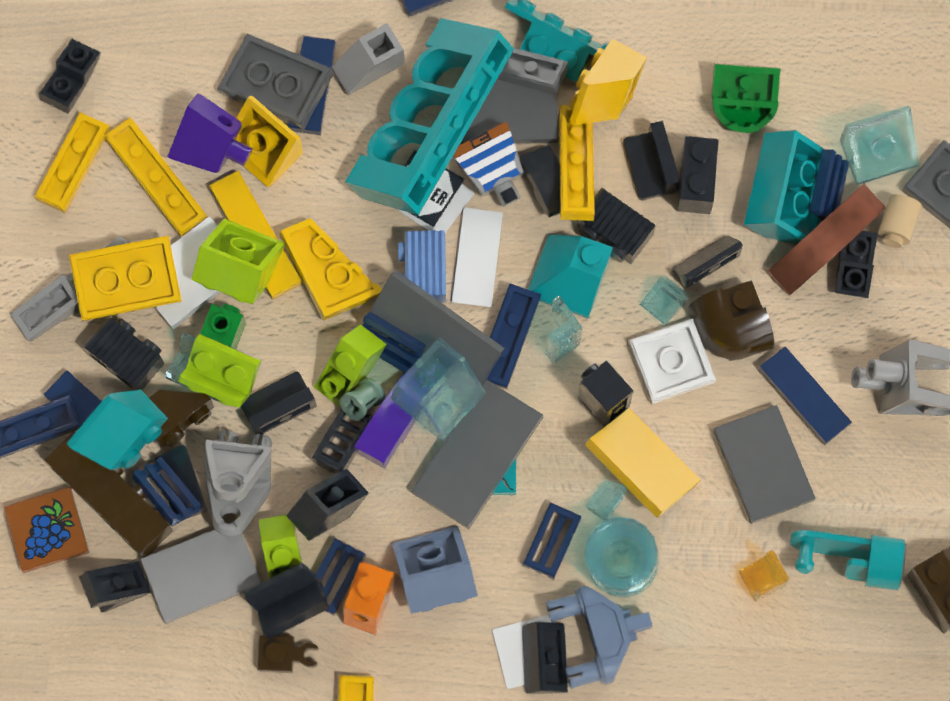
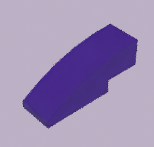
M404 372L354 446L355 452L385 469L400 443L404 442L437 385L416 373L410 376Z

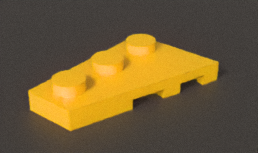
M311 218L280 231V237L285 243V247L323 321L378 298L382 288L377 283L374 284L355 261L352 262L339 250V245Z

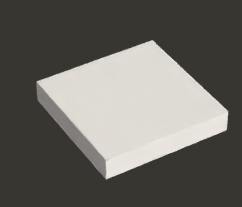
M693 319L629 340V345L652 404L716 382Z

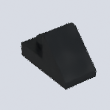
M139 561L90 570L79 576L90 607H99L101 612L110 611L151 593Z

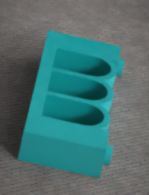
M444 18L439 20L425 44L428 49L418 57L413 66L412 79L415 83L407 85L395 96L390 106V118L392 121L376 130L368 143L367 156L360 155L345 181L362 199L412 214H420L514 51L512 45L498 30ZM454 67L465 68L454 89L435 85L441 74L448 69ZM432 105L443 106L431 128L413 123L419 112L426 107ZM410 143L421 145L408 167L391 163L393 155L404 145Z

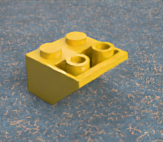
M614 39L610 41L605 50L599 48L591 62L592 69L590 71L585 69L576 83V87L579 89L574 94L569 105L573 109L569 122L579 125L619 119L634 96L647 57Z

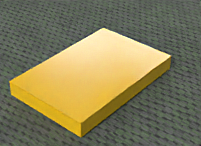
M169 235L69 255L82 322L182 302Z
M630 408L597 432L585 444L656 518L667 511L701 481Z

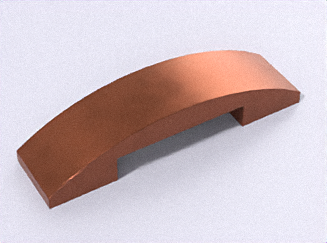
M863 183L767 272L790 296L852 241L886 207Z

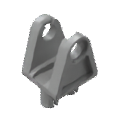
M907 340L880 354V360H869L866 368L855 367L852 371L851 384L853 388L879 390L880 414L950 415V395L918 388V381L915 379V369H949L950 349L915 340Z
M223 430L217 434V441L206 440L205 443L206 489L214 528L222 535L235 536L241 534L247 528L270 494L272 440L268 436L263 435L261 445H258L260 434H256L251 437L250 445L239 444L237 434L229 431L228 439L224 441L226 430ZM227 513H234L239 516V519L234 521V524L224 523L221 517Z

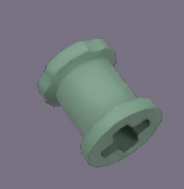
M364 378L359 382L357 389L353 392H347L340 398V405L349 418L359 421L367 414L368 409L383 403L385 394L383 388L376 380Z

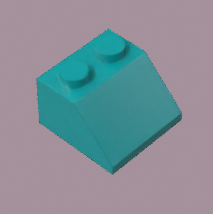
M142 390L111 393L104 398L66 444L71 449L110 470L124 467L130 468L140 459L142 448L159 437L162 433L160 427L168 418Z

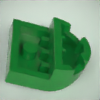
M714 63L711 102L714 113L720 122L730 130L739 133L756 132L767 125L776 115L779 105L778 94L781 68Z

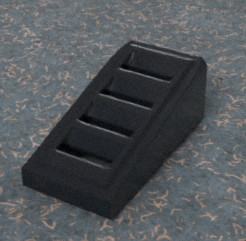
M341 409L313 454V462L335 474L346 468L348 469L356 455L354 446L373 418L369 414H366L359 420L363 422L362 427L359 428L345 421L347 414ZM342 426L357 435L352 439L339 432L340 427ZM334 438H337L350 446L346 450L332 442ZM328 449L342 455L341 461L326 454Z

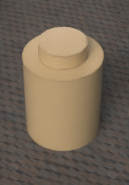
M894 194L890 196L878 231V235L883 238L882 242L894 248H901L902 245L910 244L922 209V204L919 201L905 195Z

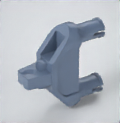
M587 586L575 590L574 595L546 601L551 623L579 614L585 617L596 657H594V661L565 667L566 677L570 678L568 681L570 689L600 681L601 684L613 683L630 643L638 640L636 633L651 629L653 626L649 612L631 616L629 609L622 611L621 607Z

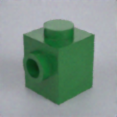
M223 303L219 307L211 304L200 334L236 350L246 325L244 315L240 314L241 310L235 306Z

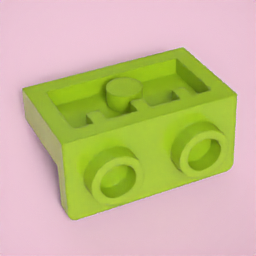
M199 334L194 341L187 367L179 375L178 382L186 385L194 392L205 393L214 397L226 406L239 408L251 395L261 360Z

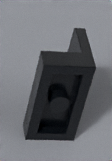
M663 120L650 123L648 133L625 138L623 144L639 200H647L678 192L680 179Z
M294 372L251 394L241 405L255 435L260 434V436L317 407L310 388H307L299 372Z
M300 563L244 592L245 600L258 612L262 632L268 639L329 609L322 581L304 563Z

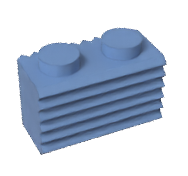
M405 231V242H398L399 262H405V274L402 275L441 303H446L445 231Z

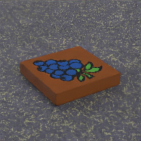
M71 487L4 507L23 573L90 553Z

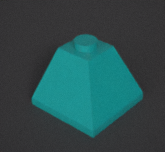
M548 235L528 290L541 294L540 302L589 319L610 263L613 247L582 236Z

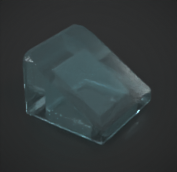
M663 276L657 280L640 305L664 325H667L687 302L690 295L667 276Z
M604 481L587 503V509L602 520H608L624 499L627 491L626 487L622 484Z

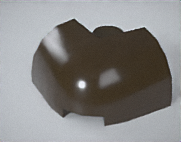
M752 280L725 290L719 288L697 298L687 307L690 319L694 321L704 349L709 350L718 357L729 359V361L740 360L774 348L771 322L766 308H763Z

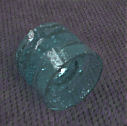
M617 517L605 520L592 531L586 541L585 559L591 579L600 590L610 596L628 598L639 595L651 586L658 573L659 556L655 538L645 525L632 518ZM619 554L624 557L628 554L630 565L627 567L621 564L617 567L615 556Z

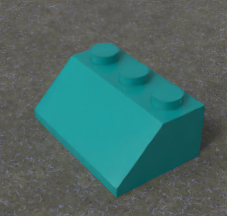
M797 130L765 133L744 226L765 238L795 245L821 223V219L811 213L809 209L824 148Z

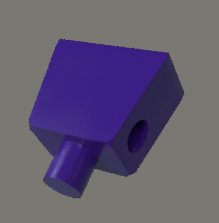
M197 93L187 105L167 157L184 164L218 173L228 159L244 166L250 157L252 148L236 140L242 126L241 122L203 95Z

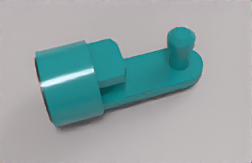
M798 530L791 534L790 544L799 550V557L795 561V569L802 574H808L814 570L813 553L851 558L847 562L845 576L849 580L863 581L867 587L896 591L901 587L906 556L905 539L871 535V538L868 539L810 530Z

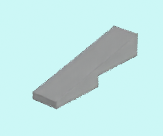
M119 236L106 247L127 244L130 242L129 240ZM71 273L68 276L62 274L10 314L28 341H33L80 310L73 274Z

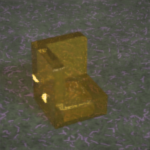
M774 550L767 552L763 558L739 570V574L755 602L785 587L790 580Z

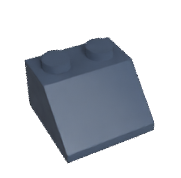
M458 526L392 543L411 614L427 612L436 607L451 603H461L478 596L471 564Z

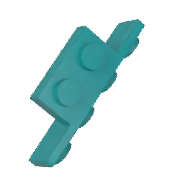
M529 0L507 1L504 7L532 22L520 50L567 61L569 69L565 77L574 82L578 81L590 55L595 56L599 48L605 50L609 44L604 43L602 46L593 41V35L581 28L570 29L563 25L565 21L555 14L547 12L544 15L536 11V5Z

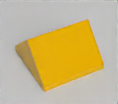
M251 95L247 98L236 117L242 124L236 140L252 148L250 157L244 167L264 185L270 187L303 154L300 137Z

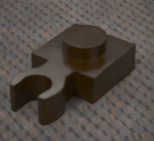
M260 635L257 670L258 672L293 673L294 663H300L307 668H315L318 666L317 661L309 662L305 660L304 656L307 651H319V648L311 643L305 644L302 647H295V637L275 636L268 639L266 636Z

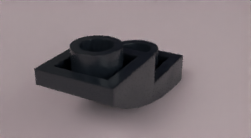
M72 38L55 62L56 70L40 91V101L69 114L87 85L99 61L101 52Z
M548 145L520 155L519 160L522 169L533 184L534 196L547 216L550 218L560 214V162L551 147Z
M861 231L840 251L835 293L869 298L878 233Z

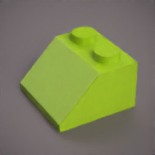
M224 218L201 244L191 280L202 284L207 289L217 290L230 295L239 302L253 305L264 292L285 243Z

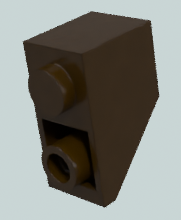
M158 390L151 395L149 399L168 418L160 427L162 433L154 441L161 449L166 445L170 447L179 442L184 437V431L192 424L200 425L211 416L212 412L210 410L214 408L211 398L207 394Z

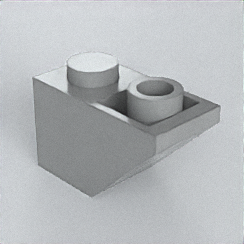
M387 23L359 38L332 66V69L347 94L350 95L404 65V49Z

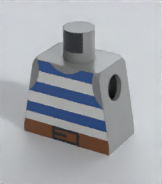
M507 121L458 146L452 158L482 197L495 191L503 207L521 198L513 181L522 177L524 172Z

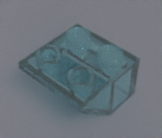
M439 337L396 383L390 398L443 442L483 398L486 392L466 358Z

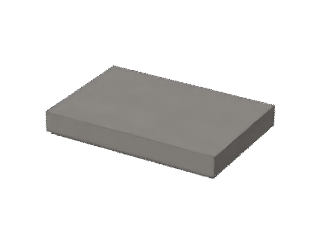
M215 529L141 559L166 624L243 594L261 584L242 533L235 536H226L220 534Z

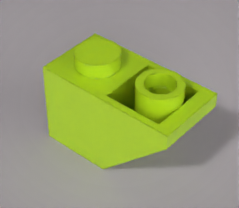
M360 324L341 338L314 388L341 407L340 398L347 392H353L358 387L359 382L373 369L387 344Z
M287 514L259 520L261 543L269 579L302 563L296 528L286 516Z

